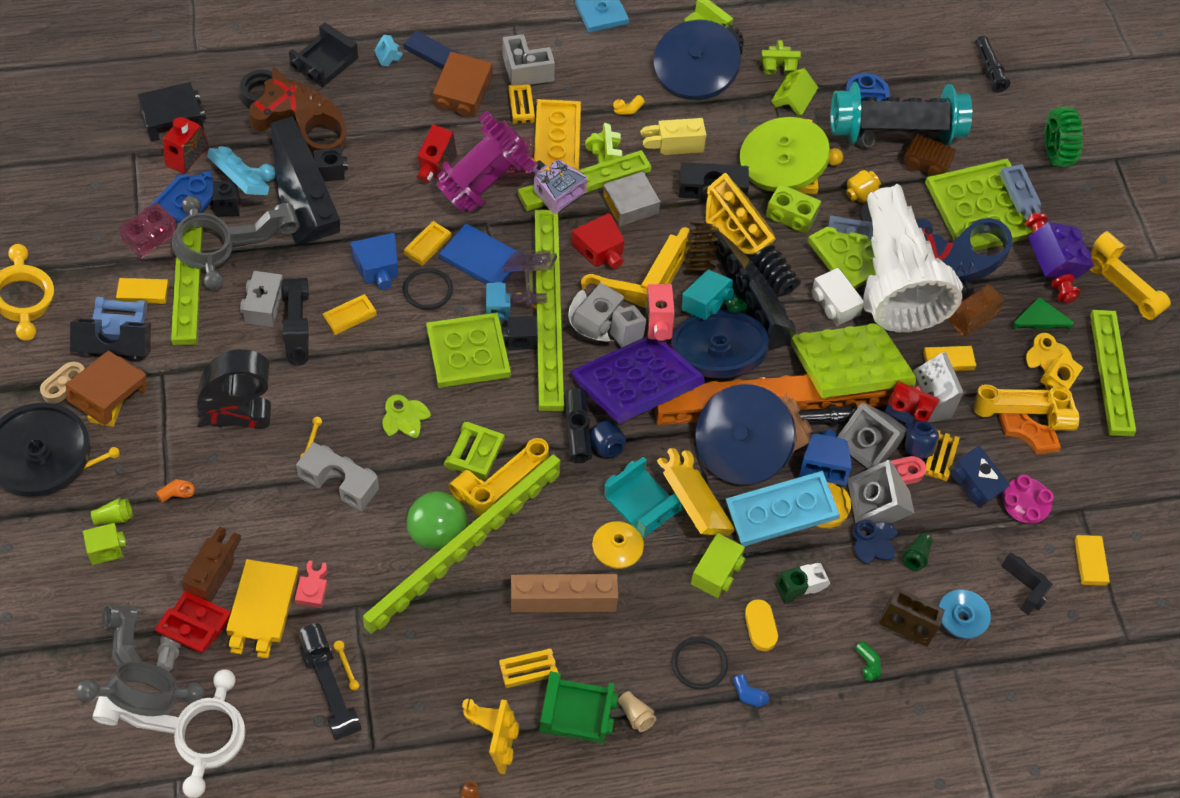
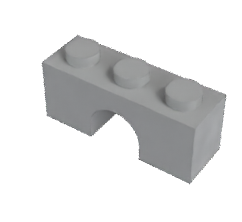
M313 442L296 464L298 477L317 488H320L330 478L342 479L344 482L339 487L341 501L360 511L365 509L379 489L378 476L369 468H361L348 457H341L335 454L332 449L325 445L320 446Z

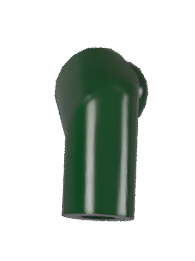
M733 296L731 300L728 298L726 301L727 310L730 313L742 312L747 308V303L738 296Z

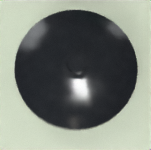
M34 403L21 406L0 418V487L15 495L35 497L54 493L73 482L85 468L90 455V438L83 421L68 408L52 403Z

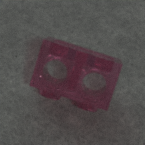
M157 202L145 208L140 214L119 227L123 243L139 258H142L173 237L177 229L175 218Z

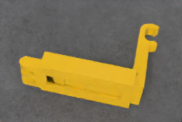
M683 227L677 236L670 234L642 285L587 274L581 280L582 290L587 289L588 284L599 285L601 282L624 296V300L646 309L648 284H671L685 260L687 249L691 247V244L688 243V240H690L689 228Z

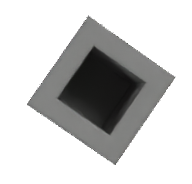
M634 305L613 312L610 334L621 347L629 345L643 338L646 319Z

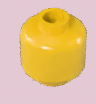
M861 170L848 179L846 193L853 202L856 200L863 204L867 201V196L870 192L879 190L881 183L873 171Z

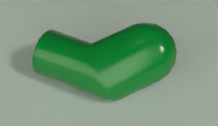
M862 641L856 646V651L867 661V667L862 671L863 677L867 681H873L878 679L882 673L880 656L870 645Z

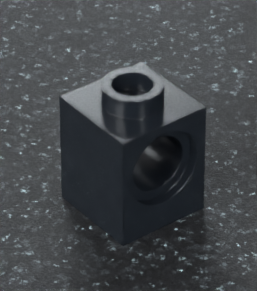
M341 148L313 150L315 162L324 182L345 180L344 170H348L347 156L342 157Z
M213 181V204L216 217L240 216L239 189L233 181Z
M537 316L508 317V325L503 326V339L508 341V350L537 349Z

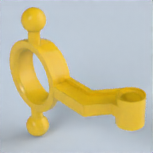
M14 244L8 251L9 258L14 262V265L0 271V291L7 284L25 281L39 286L44 292V297L34 306L18 308L7 304L0 296V314L7 319L20 322L16 327V335L23 341H29L36 335V327L30 321L38 319L46 313L53 300L54 285L51 278L44 271L24 264V261L28 258V250L22 244Z

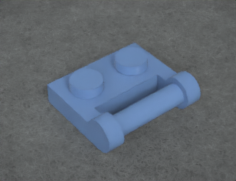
M96 297L92 319L102 320L104 335L109 339L117 340L120 336V326L126 321L144 323L147 302L142 300L137 302L106 300L105 297ZM105 309L131 311L136 312V314L131 316L104 312Z

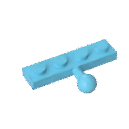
M223 146L218 147V149L209 148L207 157L246 194L268 195L269 186L265 182H271L276 176V170L272 165L263 164L259 168H251L241 158L237 157L230 148Z

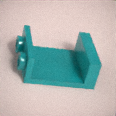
M644 457L637 462H630L619 475H612L605 482L604 498L641 534L643 539L682 510V503L676 493L670 496L645 470L647 460Z

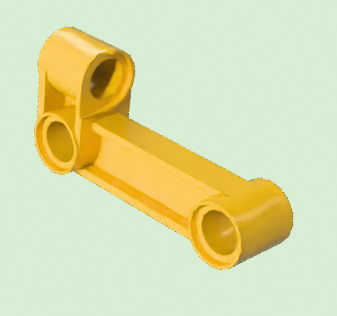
M1104 232L1093 245L1091 259L1094 267L1089 270L1096 275L1102 274L1138 306L1139 312L1144 318L1153 320L1170 307L1169 297L1163 291H1155L1122 263L1119 257L1126 246L1110 232Z
M982 385L978 388L973 405L974 412L981 417H990L994 413L1046 414L1050 430L1076 431L1079 426V413L1075 407L1072 393L1062 386H1055L1051 390L997 389L992 385Z
M534 438L527 443L526 448L485 482L478 479L470 471L465 470L448 484V488L453 496L463 502L474 514L481 516L549 458L548 443L543 439ZM482 499L487 500V501H485V502H479V500H482Z

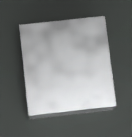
M644 172L604 184L603 198L619 226L659 214L660 200Z

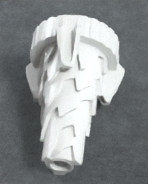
M895 184L892 187L870 192L867 196V203L873 223L871 242L875 256L873 258V266L876 274L875 276L870 275L867 279L863 296L864 310L872 313L874 321L888 331L906 333L920 331L940 324L952 316L961 305L963 285L950 266H947L939 258H935L931 243L925 240L922 228L918 227L912 207L907 206L900 185Z

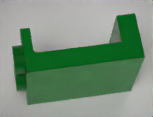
M550 671L540 721V732L604 744L606 734L612 735L614 718H609L610 709H616L618 693L613 692L615 683L609 682V686L606 688L560 680L561 673Z

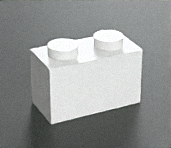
M839 268L815 278L811 291L812 296L816 302L821 304L827 317L832 319L836 326L860 316L864 301Z

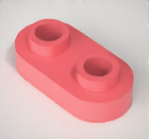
M910 456L892 460L893 465L906 485L917 483L923 479L926 472V464L922 459ZM908 470L914 471L915 474H911Z

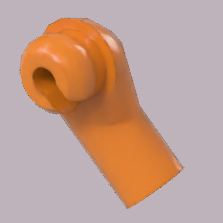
M176 479L156 491L155 494L160 502L163 503L172 496L189 498L194 494L195 487L189 481Z

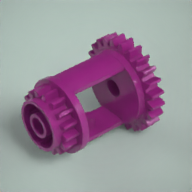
M487 110L479 117L480 122L483 124L480 130L486 137L455 166L448 161L442 164L444 169L437 175L439 181L436 184L439 189L462 212L466 209L472 212L478 205L483 207L486 201L481 194L512 165L519 171L524 168L528 173H531L538 167L536 161L527 152L530 147L504 119L499 122Z

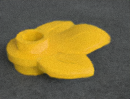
M1040 333L1034 338L1033 347L1026 354V361L1029 368L1041 366L1046 372L1053 360L1061 354L1065 353L1071 359L1072 355L1065 345L1057 343L1052 335ZM1043 341L1048 344V347L1043 344Z

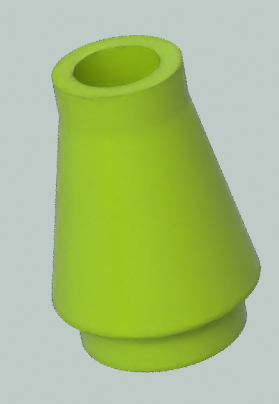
M118 498L96 510H92L91 518L95 526L100 524L127 523V520L133 518L132 507L128 499L122 500Z

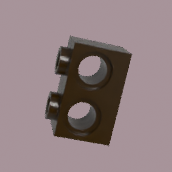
M896 587L883 610L879 624L928 647L940 627L945 610Z

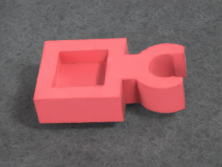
M309 560L306 566L308 577L300 576L295 604L322 608L327 588V580H323L327 574V565L322 563V568L319 571L312 570L313 561Z

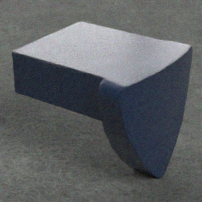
M888 404L885 413L905 422V428L907 429L910 425L919 422L915 415L906 411H897L890 404Z

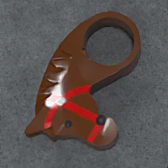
M273 67L272 78L264 82V94L252 103L249 108L251 127L256 131H264L271 126L272 122L293 117L313 158V150L341 148V152H343L346 143V125L337 107L317 90L299 81L285 78ZM323 125L336 131L340 138L332 144L319 145L312 142L307 137V133L314 126Z

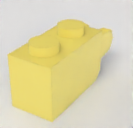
M703 118L659 121L658 125L645 126L641 130V135L645 137L643 141L644 147L647 149L659 148L660 153L663 155L704 153L706 131Z

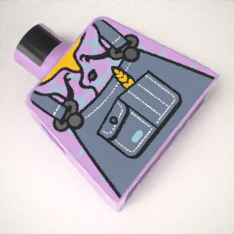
M555 160L548 166L542 161L536 162L538 167L532 171L536 174L534 176V190L553 214H556L586 193L587 177L563 161Z

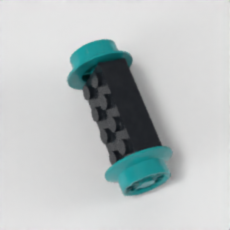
M853 82L848 91H835L833 94L830 115L831 131L833 136H846L850 145L856 143L859 131L939 132L941 143L949 146L953 138H966L970 132L972 123L971 97L969 93H956L952 84H946L941 98H930V100H924V102H921L922 98L903 99V101H899V97H886V99H881V101H877V97H864L861 99L859 85L857 82Z

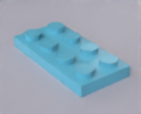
M823 471L726 498V505L738 540L742 546H748L839 519V512Z

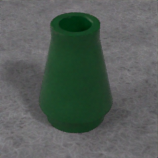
M925 533L919 534L918 538L903 553V562L907 568L913 571H920L927 566L933 543L930 535Z

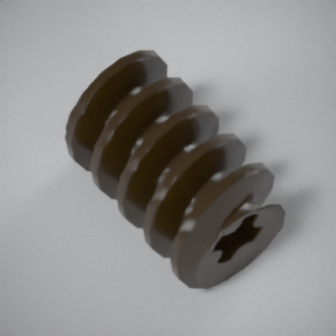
M690 222L689 224L695 226L696 229L689 231V234L695 236V238L688 240V243L694 245V248L687 249V252L693 254V257L686 259V261L693 264V266L686 269L696 271L715 269L716 266L709 263V261L716 259V256L710 252L717 250V247L712 245L711 242L718 241V237L712 235V233L718 232L719 228L710 223Z

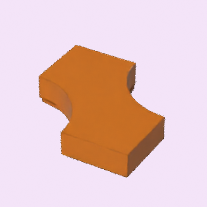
M999 413L998 417L1005 436L1016 437L1025 441L1031 446L1035 455L1059 452L1061 446L1055 430H1050L1049 426L1033 421L1027 414Z

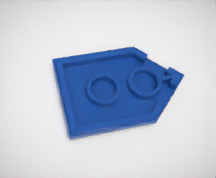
M211 170L188 176V174L178 175L149 205L154 213L178 225L185 217L189 216L182 208L183 200L187 196H195L201 202L199 213H202L213 201V177Z

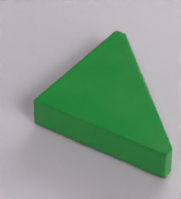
M1039 297L1014 322L1012 327L1014 329L1018 327H1033V329L1065 327L1066 329H1071L1075 322Z

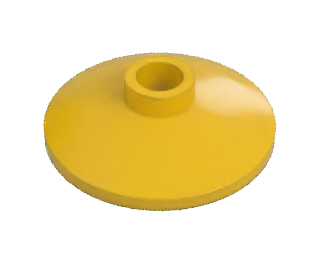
M615 521L604 524L596 531L593 537L592 548L596 558L602 564L611 568L622 569L632 566L640 559L644 549V542L641 534L632 525ZM614 539H621L623 542L617 543Z

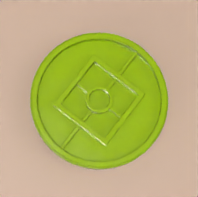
M797 117L777 118L759 125L749 133L740 150L741 166H749V181L761 189L775 192L779 184L794 190L811 184L825 171L830 159L829 142L824 131L813 122Z

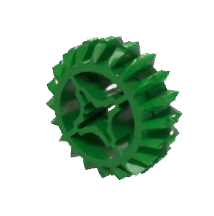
M1060 107L1052 109L1047 116L1048 119L1044 128V145L1047 158L1050 159L1051 165L1067 167L1075 165L1080 158L1079 155L1082 153L1081 148L1083 147L1082 141L1084 138L1080 115L1073 108Z

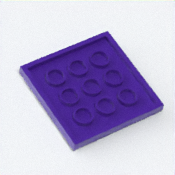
M647 336L570 371L572 379L618 424L705 384L704 376L664 341L649 339Z

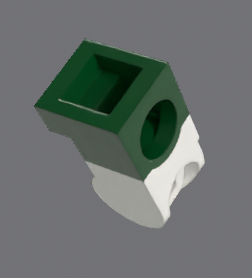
M816 563L782 571L775 585L785 604L794 601L796 597L824 590L830 585V581L822 564Z

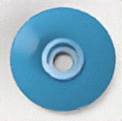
M951 591L942 598L939 607L945 610L941 624L949 633L956 637L964 639L976 638L982 635L990 624L991 613L987 603L982 597L972 591ZM958 616H964L966 618V621L960 619Z

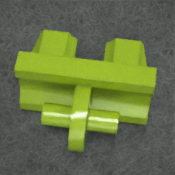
M778 40L776 46H769V50H762L759 66L763 67L765 75H773L776 73V66H784V74L787 75L789 72L797 70L801 51H791V47L783 46V41Z
M604 123L601 133H592L591 137L586 139V148L592 151L593 154H597L598 164L622 157V150L613 148H617L620 144L621 135L611 131V124Z

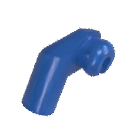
M745 674L737 675L733 678L738 695L743 703L761 707L769 702L768 693L750 687Z

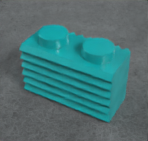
M707 270L704 275L702 274L699 277V280L697 279L691 287L689 286L683 292L682 310L706 320L711 314H716L720 306L728 298L731 300L734 293L732 289L733 280Z

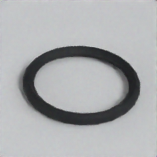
M422 268L414 271L406 278L403 285V293L407 301L417 308L436 309L449 301L453 294V284L450 277L441 270ZM427 272L442 276L448 284L446 297L440 302L431 305H424L414 301L408 293V285L415 276Z
M692 637L684 640L677 646L672 656V667L676 677L683 684L693 689L704 690L718 685L724 679L728 670V660L723 648L712 639ZM703 642L713 646L719 652L723 662L722 671L714 681L706 684H696L687 680L680 673L677 659L679 653L686 645Z

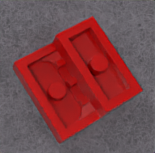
M184 591L173 609H167L154 631L203 654L228 624L231 611Z

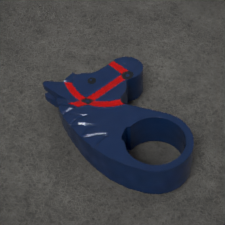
M923 218L916 220L918 227L922 228L925 240L930 241L935 258H939L947 266H950L960 281H975L996 271L1006 261L1012 246V234L1009 228L996 219L983 218L973 222L952 243H948L940 235L934 234L932 224L928 220ZM979 233H990L1001 240L1004 250L996 255H979L972 250L973 246L970 239Z

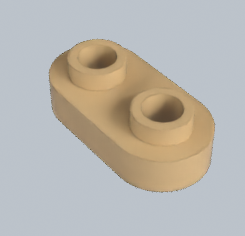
M69 362L48 377L40 386L43 399L48 403L56 404L67 398L65 384L73 376L85 369L84 366L78 362Z

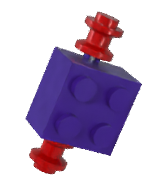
M1034 213L1028 217L1025 225L1027 229L1033 230V233L1028 238L1045 276L1056 278L1052 281L1051 285L1053 289H1059L1060 293L1057 295L1059 302L1066 304L1074 302L1080 294V289L1073 287L1072 283L1076 278L1094 267L1091 253L1083 242V235L1077 227L1052 222L1047 223L1048 217L1046 214Z

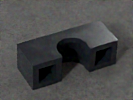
M681 162L679 198L701 199L703 188L710 186L724 173H727L747 196L749 190V166Z
M76 318L70 322V352H78L79 356H93L94 353L104 354L110 351L116 356L127 355L128 359L131 360L143 359V357L151 352V323L126 321L120 326L119 339L112 340L104 335L102 320Z

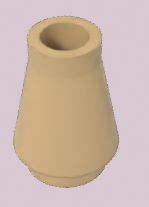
M630 691L620 696L618 703L621 705L633 729L644 732L655 723L654 710L636 698Z

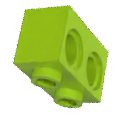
M779 184L768 203L766 217L807 234L818 215L821 200Z

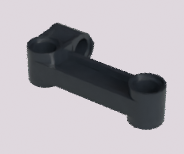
M308 278L283 279L284 300H289L288 319L282 320L283 341H285L286 358L290 364L301 366L309 359L308 320L303 318V299H309Z
M315 623L303 627L298 632L299 648L307 669L314 667L332 715L328 716L327 720L335 741L362 731L354 707L347 709L328 661L333 660V655L322 626Z

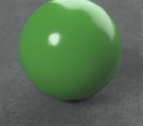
M440 491L429 492L417 498L411 505L406 518V527L410 537L420 546L433 550L442 549L468 526L467 513L462 503L453 495Z

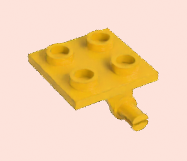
M469 699L464 700L462 706L466 719L470 720L472 725L475 723V725H479L493 733L489 753L499 773L505 774L507 765H511L513 760V749L511 748L513 739H517L519 733V723L514 718V712L511 711L507 700H501L499 709L479 707L477 704H474L472 699L470 701Z

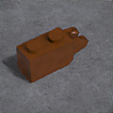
M219 527L211 539L207 538L181 581L184 591L212 602L233 566V554L240 543L241 535L234 532L227 544H222L227 529Z

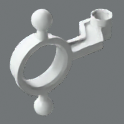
M226 669L218 671L213 678V684L216 688L214 697L200 699L191 703L181 712L179 717L169 715H137L119 708L108 697L98 698L92 716L94 721L105 725H117L118 720L121 719L137 728L174 734L175 745L179 754L186 762L194 766L192 775L185 779L182 787L184 794L189 798H198L204 793L206 784L202 778L205 769L219 767L232 760L240 751L245 739V724L240 713L231 704L224 702L227 691L234 687L236 681L234 674ZM206 710H219L226 713L232 719L233 731L229 741L223 748L213 753L201 754L194 752L186 745L185 730L195 715Z

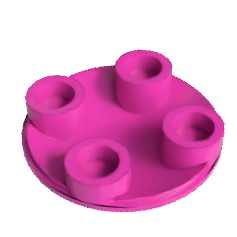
M1020 475L1018 478L1013 479L1009 482L1010 486L1003 491L1002 501L1006 511L1020 522L1038 523L1044 520L1051 512L1052 500L1054 498L1053 493L1042 483L1028 475Z

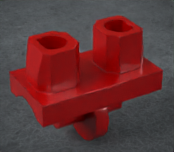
M898 381L887 403L892 405L893 409L900 412H909L915 415L916 419L925 422L930 419L939 402V398L921 391V386L915 385V387Z

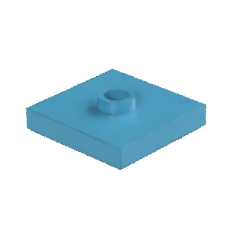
M575 0V5L588 33L629 23V18L620 0Z

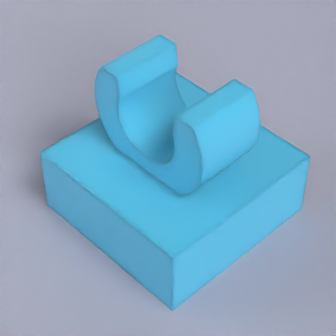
M384 34L374 49L382 66H389L392 60L399 61L403 55L402 52H398L399 45L394 43L390 35Z

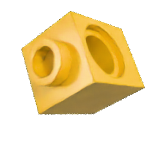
M1063 353L1053 360L1040 382L1045 385L1047 390H1051L1055 386H1062L1069 390L1083 367ZM1057 372L1062 375L1063 380L1058 377Z

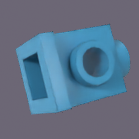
M486 283V314L498 312L499 320H508V317H510V293H506V283Z

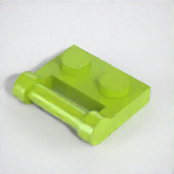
M464 422L461 426V434L451 455L447 456L444 466L452 471L464 472L468 470L476 477L486 480L504 442L505 435L470 422ZM475 436L476 439L466 460L460 459L469 438Z

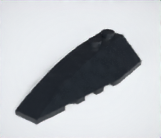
M293 117L272 122L271 131L280 204L290 203L294 206L300 225L299 229L291 234L295 245H303L340 233L339 215L318 166Z
M720 231L712 233V235L718 237V241L711 242L712 245L717 247L714 253L727 278L733 280L732 288L736 296L747 303L746 315L759 321L768 333V351L790 345L791 338L796 333L794 322L789 320L783 302L779 301L765 277L752 261Z

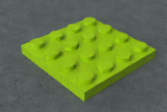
M876 323L856 327L848 326L834 330L826 329L811 333L803 332L791 338L790 344L821 398L895 388L898 381L909 386L915 385V374L885 329Z

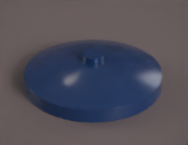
M691 20L673 27L661 38L654 54V67L661 85L671 94L687 100H704L722 93L736 79L741 65L740 48L734 35L724 26L708 20Z
M719 310L716 314H711L706 320L700 319L695 315L689 317L678 325L671 341L672 349L704 377L729 378L745 374L758 367L764 361L769 348L768 333L759 321L749 315L740 312L730 313L728 310Z
M739 384L718 392L703 408L696 426V444L702 461L717 477L734 484L753 485L772 478L787 464L795 446L796 428L790 409L778 395L757 385Z

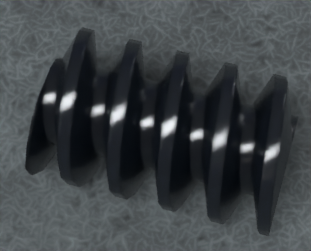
M769 245L761 249L754 256L753 264L765 277L776 296L787 295L798 288L801 280L800 278H795V271H791L790 264H786V258L781 257V251L775 250L774 245Z

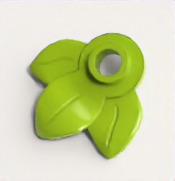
M396 394L390 396L385 403L386 415L382 420V426L389 437L400 430L405 435L416 439L420 433V420L430 418L431 414L428 408L420 401H408L406 397ZM394 403H400L402 408L396 409Z

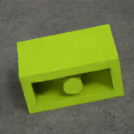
M717 533L693 572L691 585L716 598H719L722 591L728 592L734 580L731 577L734 571L739 572L746 558L742 557L745 547Z

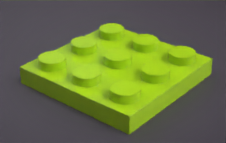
M498 312L426 323L438 388L511 377Z

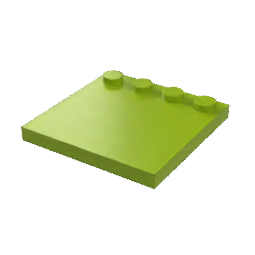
M1008 159L927 177L925 183L954 241L973 222L983 218H992L1004 223L1012 234V242L1028 239L1033 233L1032 229L1026 228L1025 222L1027 220L1023 213L1017 212L999 174L1002 168L1012 166ZM979 233L970 239L973 251L1003 245L998 237L990 233Z

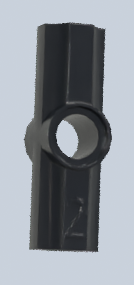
M571 388V390L565 392L570 460L576 463H585L587 460L592 459L586 391L581 390V388Z

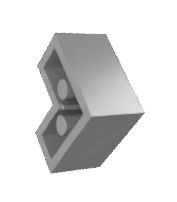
M524 34L503 37L502 56L511 85H531L554 81L555 61L550 47L529 50Z

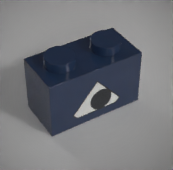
M980 445L948 468L954 480L961 484L967 492L970 501L975 503L978 508H981L1010 486Z

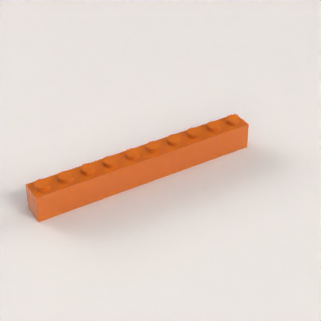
M808 374L803 376L784 375L779 378L760 377L753 380L735 379L728 382L711 381L654 407L656 425L698 422L703 408L714 395L728 387L739 384H752L764 387L779 397L787 393L790 399L794 398L800 410L828 408L831 404L850 406L851 403H856L858 408L862 402L874 408L887 407V401L894 388L821 398Z

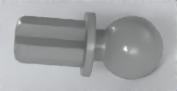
M162 635L160 646L157 650L159 655L157 666L164 668L168 672L172 670L175 659L179 656L181 644Z

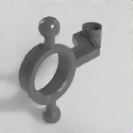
M187 196L182 202V208L189 216L185 217L175 230L172 237V249L177 258L184 264L197 269H205L207 273L204 277L205 286L210 290H217L223 285V276L215 268L228 260L233 245L266 242L277 230L281 234L288 235L296 232L300 225L294 206L290 203H282L273 210L267 211L255 224L228 227L223 220L212 214L199 213L201 209L200 200L195 196ZM194 227H207L216 231L222 237L224 245L218 251L200 253L188 248L182 241V235Z
M107 604L104 607L102 625L105 629H112L114 631L112 657L118 667L114 676L108 680L107 685H98L92 679L82 680L76 687V695L81 701L91 702L97 697H108L113 704L125 711L142 716H161L170 713L174 709L176 699H184L188 704L204 699L205 690L201 684L193 682L186 685L185 688H179L175 677L170 672L160 666L142 662L133 647L134 628L138 618L135 606ZM125 682L144 683L158 689L162 693L141 691Z

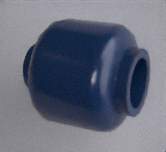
M600 422L593 427L590 433L591 445L600 456L604 458L616 457L623 452L626 437L614 422Z
M916 422L907 429L904 448L912 456L920 459L928 458L936 452L939 433L929 422Z

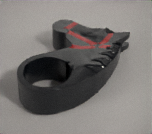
M231 350L215 357L206 366L201 375L198 389L197 408L199 412L198 417H201L198 421V427L212 424L220 428L223 426L239 425L263 429L270 425L271 402L260 397L268 390L269 361L265 356L251 350Z

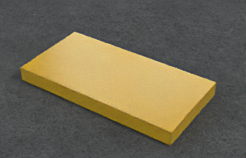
M537 99L534 160L536 162L542 161L548 166L555 160H561L575 170H579L581 101Z

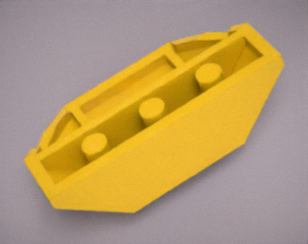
M724 173L708 186L705 221L719 228V231L730 239L745 255L757 254L761 249L776 240L771 228L727 173Z

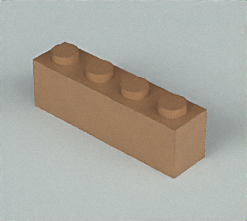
M617 574L511 575V613L616 612Z

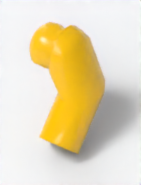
M637 95L628 104H625L624 100L618 99L613 103L614 111L618 115H633L645 103V100L640 95Z

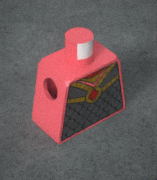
M648 284L645 319L647 337L649 339L663 341L672 338L674 322L672 284ZM663 302L662 309L656 307L655 304Z

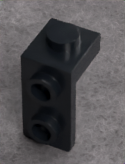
M1010 552L1003 562L1002 568L1032 590V593L1026 598L1020 608L1029 616L1034 609L1039 611L1048 601V598L1045 596L1053 584L1048 581L1045 575L1027 565L1024 559Z

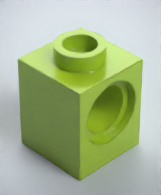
M115 523L83 531L87 555L92 565L124 558L122 548L127 547L123 531L118 532Z

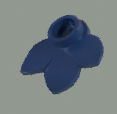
M870 520L858 521L852 530V535L856 540L854 550L857 556L866 564H870L874 557L884 561L893 560L895 558V550L890 540L898 534V531L886 522L874 524ZM861 531H865L869 535H864L861 533Z

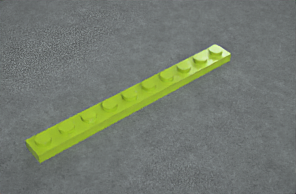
M535 210L539 411H564L558 212L553 214L550 210Z
M554 454L551 455L363 615L364 628L370 634L377 629H383L395 613L404 611L416 595L420 596L425 593L430 583L436 578H442L448 572L449 567L455 562H461L473 546L482 544L487 534L493 529L498 530L508 516L518 513L529 498L533 499L541 492L543 486L548 482H554L560 474V459Z

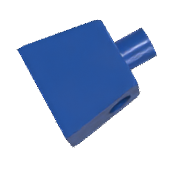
M390 233L350 242L352 259L365 283L377 282L380 289L390 288L392 286L391 279L398 277L395 234Z
M825 430L822 432V435L813 434L803 458L799 477L823 471L827 482L846 486L852 466L848 441L836 438V433L832 430Z

